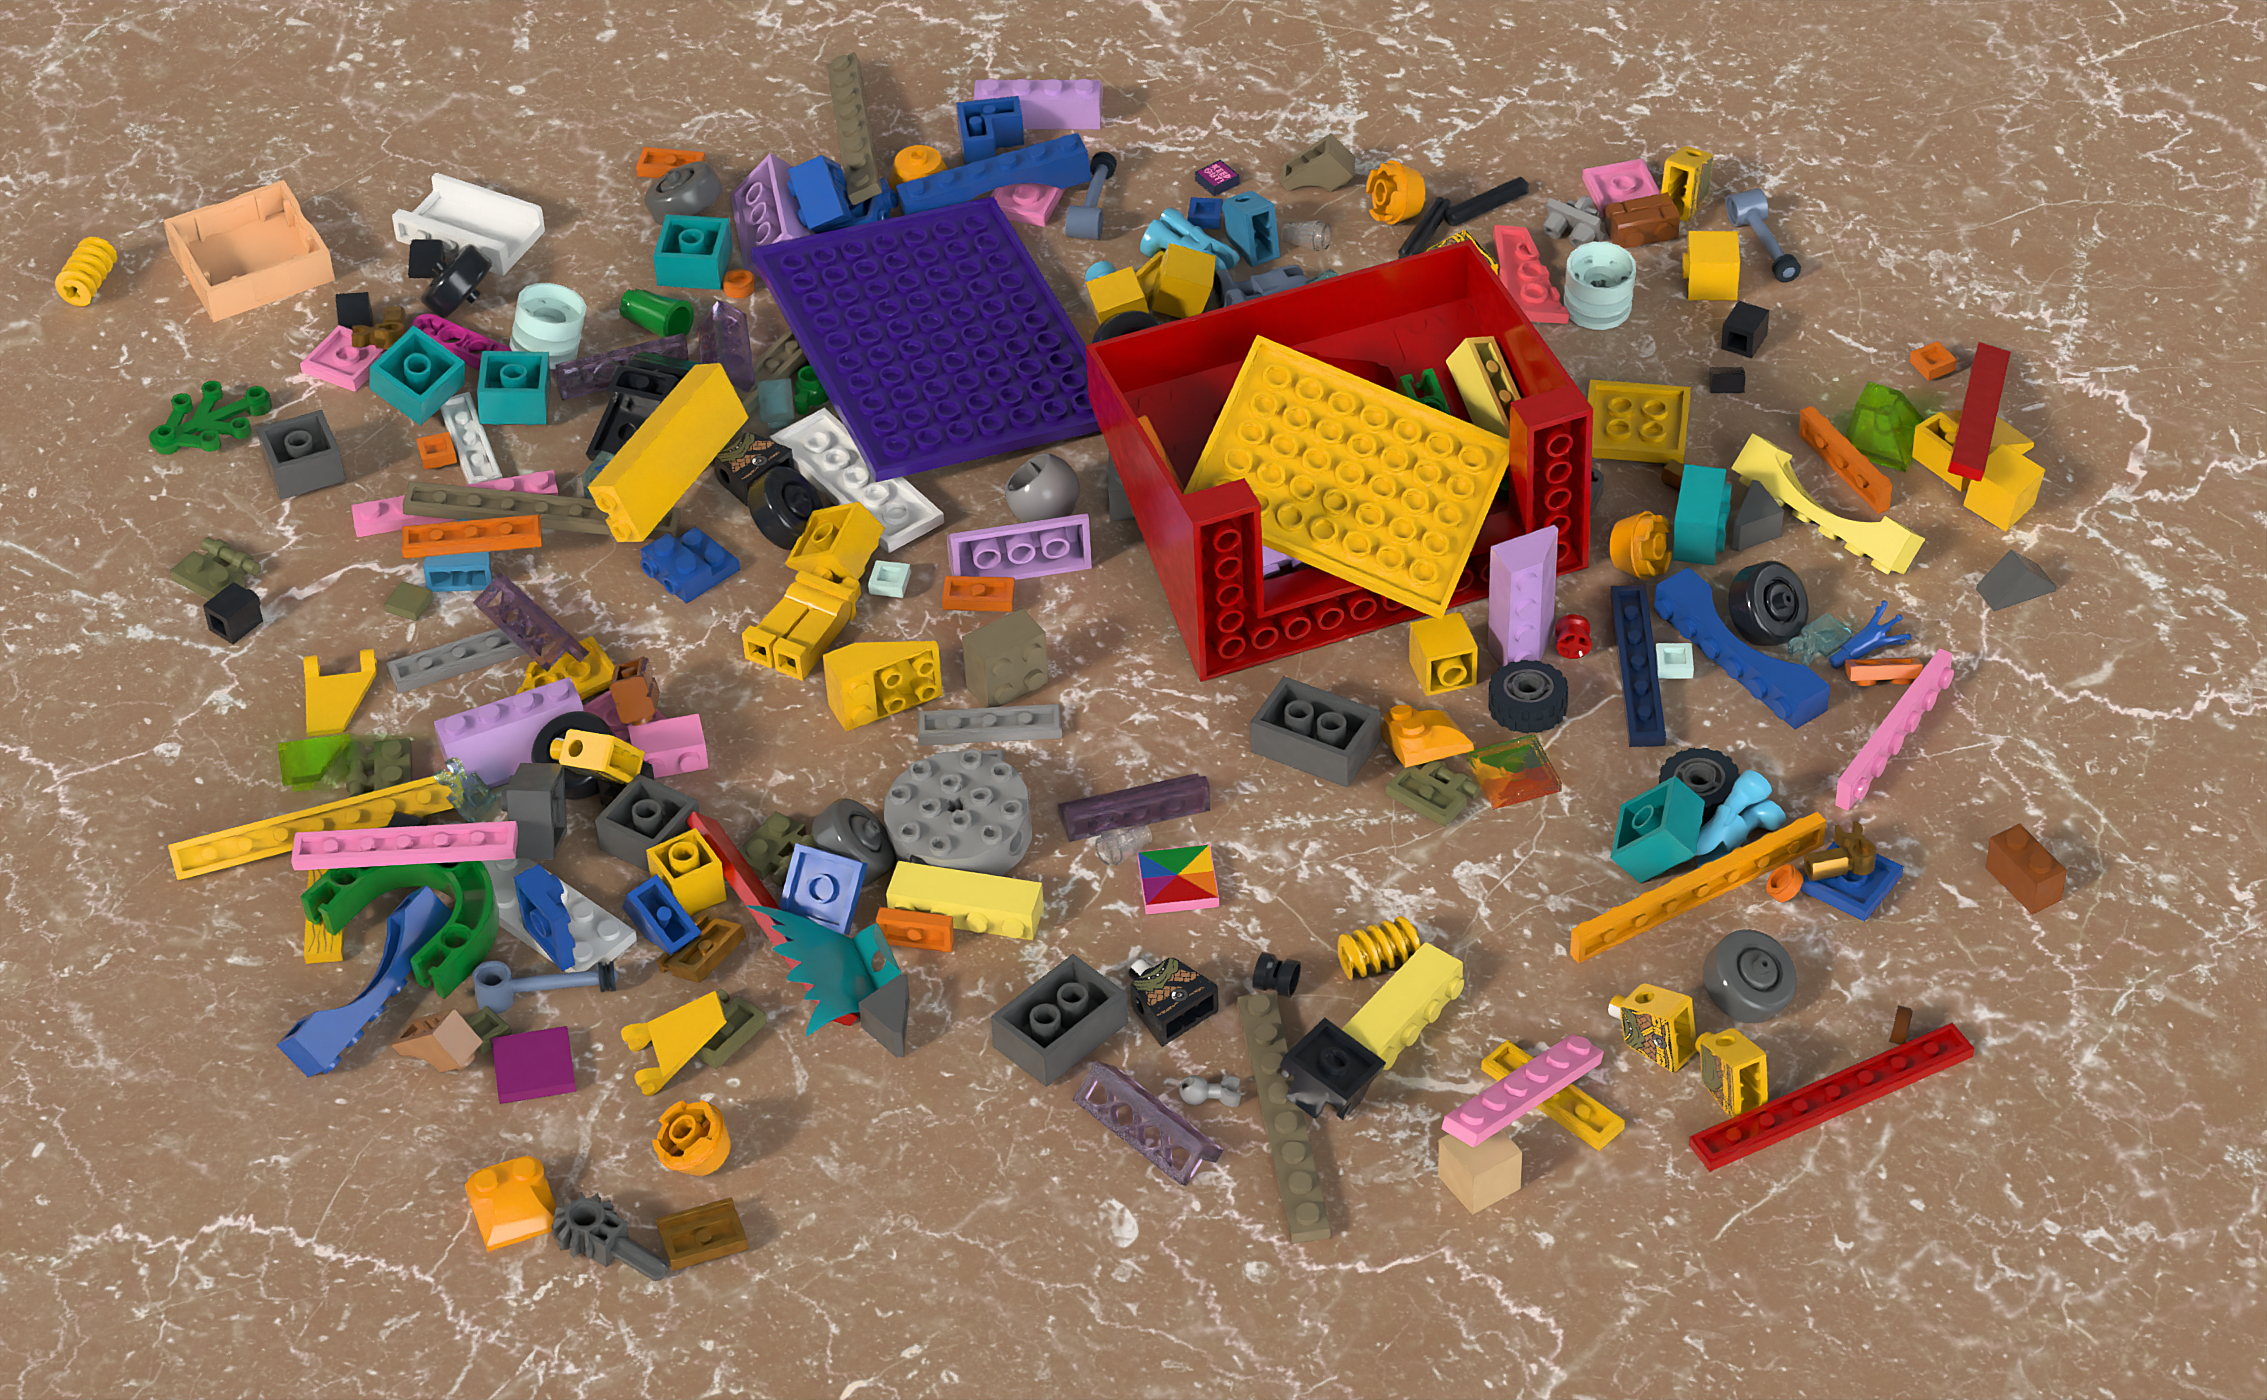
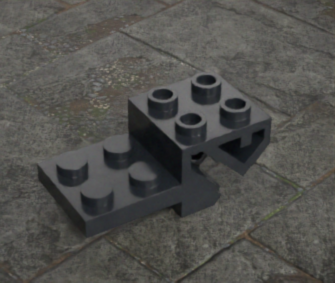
M642 351L629 358V366L623 365L617 368L607 388L611 396L610 401L586 452L589 460L603 464L609 463L693 366L702 363Z

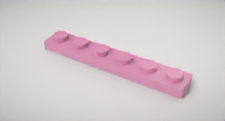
M554 470L463 485L466 487L559 496ZM405 495L351 505L357 537L402 530V526L454 521V519L403 514L402 506Z
M1939 648L1841 775L1837 784L1836 806L1849 811L1857 799L1862 800L1865 797L1874 777L1879 778L1882 775L1891 754H1898L1904 737L1908 732L1913 733L1916 730L1925 710L1930 711L1936 702L1940 690H1946L1949 687L1954 676V670L1951 669L1952 653Z
M516 821L298 832L295 833L291 863L294 870L515 859L518 827Z
M1572 1033L1444 1117L1442 1129L1474 1148L1600 1065L1604 1051L1591 1044L1588 1039Z

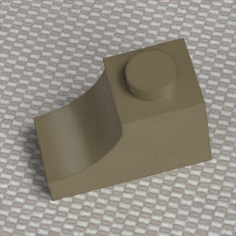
M1330 133L1282 164L1280 184L1288 191L1301 186H1319L1326 188L1330 192L1338 186L1346 185L1354 177L1356 157Z

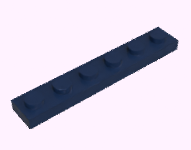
M1646 585L1611 586L1610 599L1629 747L1665 746L1666 732Z

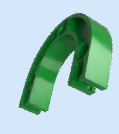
M481 861L332 868L326 871L300 896L307 920L318 925L322 921L320 917L322 915L327 932L335 936L366 905L389 891L403 887H424L427 885L429 888L439 890L455 901V908L450 919L410 959L417 984L427 988L431 984L429 979L432 978L437 995L443 999H446L485 959L495 942L499 928V908L490 875Z

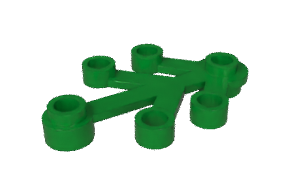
M218 381L205 382L201 387L203 398L191 421L183 424L181 423L184 416L192 411L193 404L190 395L186 393L176 394L171 399L173 410L166 424L158 426L150 433V445L159 454L168 455L177 452L181 446L201 448L206 452L216 451L221 446L219 434L230 435L236 439H244L252 432L247 418L237 417L230 423L221 421L245 411L252 416L267 414L272 409L269 392L261 386H253L246 391L243 399L212 411L216 402L222 399L223 391ZM197 431H198V432H202L199 436H197V435H190V434L195 433V432H197Z

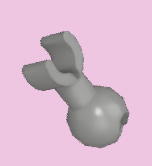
M1190 1075L1181 1082L1179 1093L1182 1100L1191 1105L1202 1104L1207 1098L1219 1099L1224 1105L1229 1107H1238L1241 1093L1230 1091L1238 1090L1240 1079L1232 1076L1223 1079L1221 1083H1208L1201 1076Z

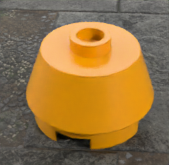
M925 145L909 146L902 149L896 155L888 177V185L897 194L896 185L948 170L936 149Z
M1395 160L1380 163L1379 169L1371 170L1367 181L1366 194H1372L1374 208L1369 209V212L1376 221H1384L1386 224L1393 225L1420 213L1425 201V183L1418 170Z
M1644 511L1617 521L1610 538V555L1613 565L1618 570L1645 581L1656 577L1657 574H1665L1672 558V550H1666V533H1672L1667 518L1663 515H1654L1651 511Z
M701 1099L700 1102L690 1104L681 1100L669 1107L659 1118L658 1121L662 1126L658 1132L657 1140L652 1139V1145L660 1162L668 1169L701 1177L717 1170L726 1160L731 1148V1139L721 1111L713 1104Z

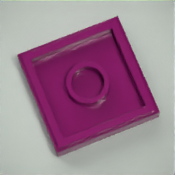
M567 1026L491 1038L500 1104L576 1092Z

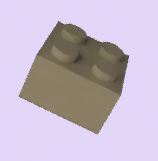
M1023 608L962 636L966 687L985 708L1000 707L1008 704L1012 700L1049 683L1046 633Z

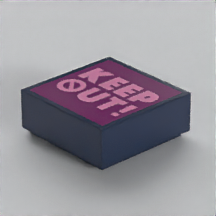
M1218 160L1195 172V181L1213 196L1240 184L1239 174L1222 160Z

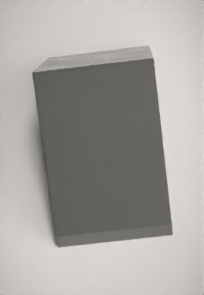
M1752 480L1736 518L1732 550L1741 551L1782 536L1784 511L1760 481Z
M2010 549L1977 584L1976 590L1995 612L2055 592L2056 586L2037 563Z
M907 974L898 975L859 1002L861 1028L895 1057H904L910 1003Z

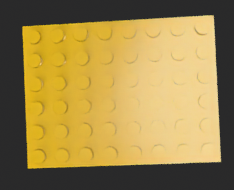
M1257 335L1183 495L1245 478L1261 504L1262 545L1442 620L1508 466L1509 440Z

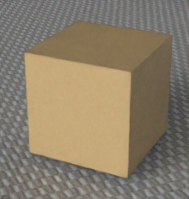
M1502 1129L1474 1148L1451 1134L1439 1139L1438 1177L1472 1215L1521 1189L1522 1151Z

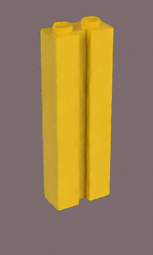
M721 363L695 364L589 484L588 489L597 507L609 514L605 521L617 542L644 541L749 418Z

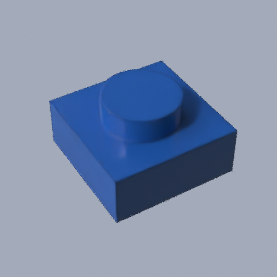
M1191 197L1187 220L1194 226L1201 227V229H1220L1223 199Z

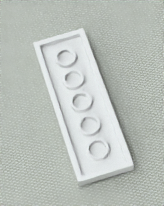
M825 408L769 436L771 441L792 449L794 468L836 506L859 501L885 527L878 541L879 545L888 553L944 523L943 512L903 477L875 482L844 424Z
M531 859L481 861L490 875L499 908V926L553 962L523 927L513 878L523 873L526 869L536 866L537 863ZM560 880L564 889V893L561 894L562 903L566 907L571 922L568 924V930L576 945L572 949L575 965L565 970V972L598 970V962H602V966L605 963L609 964V961L614 960L637 941L634 929Z

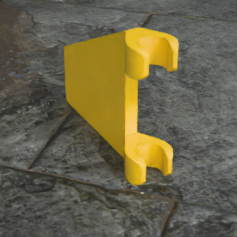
M374 649L360 650L361 672L321 676L318 656L303 657L306 732L308 737L337 734L345 731L377 675V661Z
M716 991L647 1023L629 1024L622 1028V1038L628 1043L629 1049L633 1052L643 1049L652 1039L660 1067L645 1068L635 1074V1082L637 1086L641 1087L642 1093L645 1096L656 1094L727 1023Z

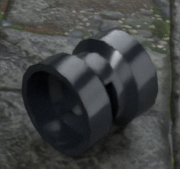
M1262 952L1254 969L1253 988L1263 991L1274 989L1278 995L1291 998L1300 978V961L1293 959L1282 961L1278 960L1274 954Z

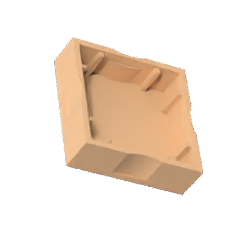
M284 180L240 194L231 200L219 204L204 206L163 220L170 251L213 322L335 281L330 252L314 226L303 216L300 204Z

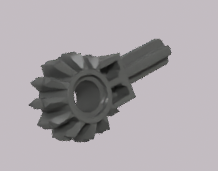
M580 1192L577 1200L565 1197L563 1207L555 1208L553 1214L554 1221L551 1227L554 1239H557L560 1251L570 1249L573 1259L580 1253H585L589 1260L593 1259L605 1267L617 1258L653 1281L662 1280L669 1269L668 1262L628 1238V1222L617 1216L610 1200L601 1202V1197H599L598 1193L591 1198H586Z

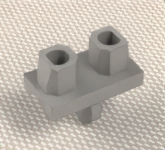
M1583 195L1577 202L1570 199L1567 204L1552 198L1547 202L1548 216L1543 224V229L1547 236L1559 239L1565 229L1572 232L1569 236L1570 244L1576 248L1592 241L1601 242L1605 237L1604 232L1600 231L1601 219L1598 217L1599 211L1592 208L1593 200L1591 197Z

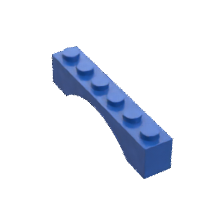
M1077 132L1043 143L1033 144L1009 153H1002L978 162H972L954 169L941 171L923 178L913 179L896 185L901 215L904 216L965 203L982 193L1012 184L1036 183L1064 189L1092 181L1088 151Z
M1689 567L1656 585L1654 610L1658 616L1668 621L1685 639H1689L1703 651L1707 658L1714 660L1732 679H1736L1750 691L1754 698L1761 700L1779 719L1784 720L1792 728L1797 729L1828 710L1830 685L1806 665L1789 663L1769 657L1752 649L1736 638L1723 624L1716 612L1712 600L1711 586Z
M427 885L408 894L387 918V937L383 957L375 975L366 988L352 1002L334 1010L316 1011L299 1019L277 1044L279 1049L307 1077L321 1071L327 1074L333 1070L342 1059L339 1053L345 1047L349 1048L362 1037L364 1032L361 1028L367 1021L369 1023L374 1021L385 1010L386 1006L383 1002L389 995L391 997L395 996L406 986L408 981L405 977L410 971L414 972L410 959L444 927L453 912Z

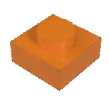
M1939 341L1910 352L1909 362L1928 381L1956 370L1957 359Z
M449 432L416 438L424 470L457 463Z

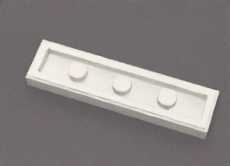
M470 392L452 396L439 408L447 432L450 433L453 447L467 484L503 478L483 425L479 424V415Z

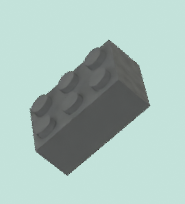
M1283 676L1250 721L1251 752L1348 788L1380 742V711Z
M1072 954L991 1016L993 1047L1047 1087L1128 1024L1127 993Z

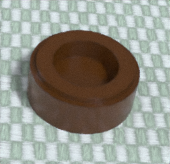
M1901 1005L1897 1006L1889 1038L1890 1043L1898 1045L1905 1043L1913 1013L1911 1008Z

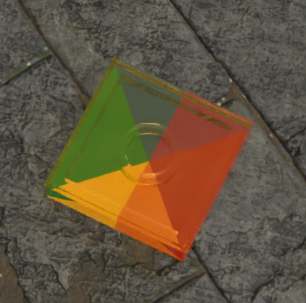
M1535 734L1467 752V762L1493 810L1562 791V782Z

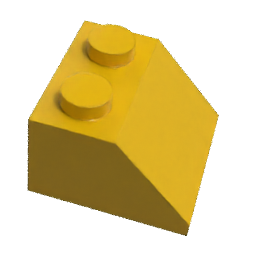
M859 501L814 510L806 523L803 535L798 538L785 564L796 571L803 570L811 573L818 565L830 570L833 574V581L837 584H840L847 577L858 580L864 574L865 565L872 552L878 547V540L885 527Z

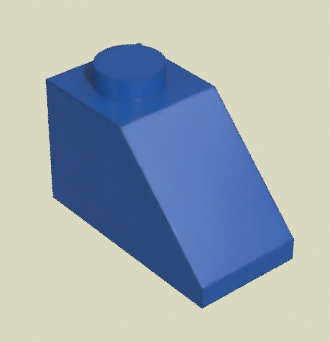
M657 874L626 895L622 907L646 939L669 955L674 954L701 935V931Z

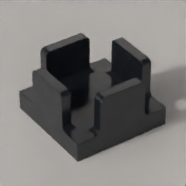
M1324 1017L1284 1055L1280 1066L1283 1068L1281 1073L1283 1077L1288 1079L1291 1075L1294 1076V1080L1286 1094L1287 1099L1313 1118H1317L1322 1113L1327 1101H1329L1339 1109L1336 1116L1344 1120L1362 1102L1370 1084L1382 1072L1386 1062Z

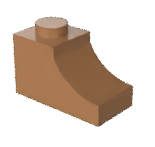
M453 1008L413 1019L391 1046L400 1056L420 1058L436 1067L442 1073L454 1069L460 1071L470 1065L475 1059L474 1052L483 1041Z

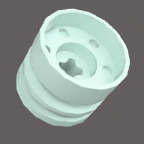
M1590 242L1580 245L1571 252L1567 260L1566 284L1563 297V306L1567 308L1570 320L1579 326L1592 330H1607L1617 327L1627 320L1632 310L1633 288L1636 275L1635 260L1630 252L1619 245L1609 242Z
M536 283L525 287L519 293L515 320L509 344L511 350L549 352L550 369H560L571 365L577 358L587 308L583 298L565 286L552 283Z

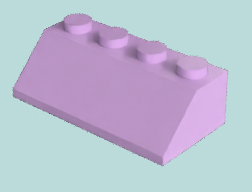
M975 80L973 101L1019 96L1023 129H1100L1103 85L1100 80Z
M772 153L730 194L744 269L752 272L754 277L761 275L751 259V248L813 235L812 230L803 226L798 215V210L801 209L798 198H794L788 188L787 180H790L787 169L793 166Z
M1088 513L947 535L948 559L952 576L1015 577V580L1092 569Z
M1555 525L1491 546L1488 650L1500 667L1514 661H1541L1553 634L1558 528Z
M570 677L434 721L440 751L449 772L455 770L462 798L509 783L510 775L515 774L520 763H532L531 751L535 738L549 721L564 713L584 711L581 699Z

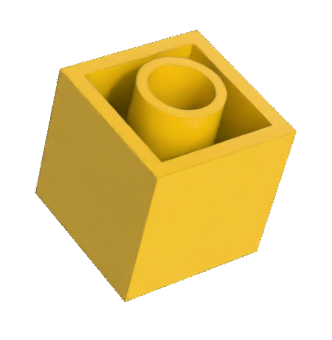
M1688 231L1687 253H1683L1682 277L1687 281L1688 301H1737L1740 271L1738 231Z
M1169 243L1155 277L1151 310L1181 319L1201 314L1213 287L1216 256Z
M1132 266L1085 282L1099 325L1112 315L1121 312L1143 311L1149 313L1144 294Z
M2002 443L1988 456L1981 482L1970 481L1963 506L2007 532L2035 504L2046 469Z
M1461 611L1444 615L1442 620L1433 617L1410 622L1409 661L1425 696L1477 685L1478 647Z
M696 828L646 850L650 878L657 874L689 917L727 900L722 863Z

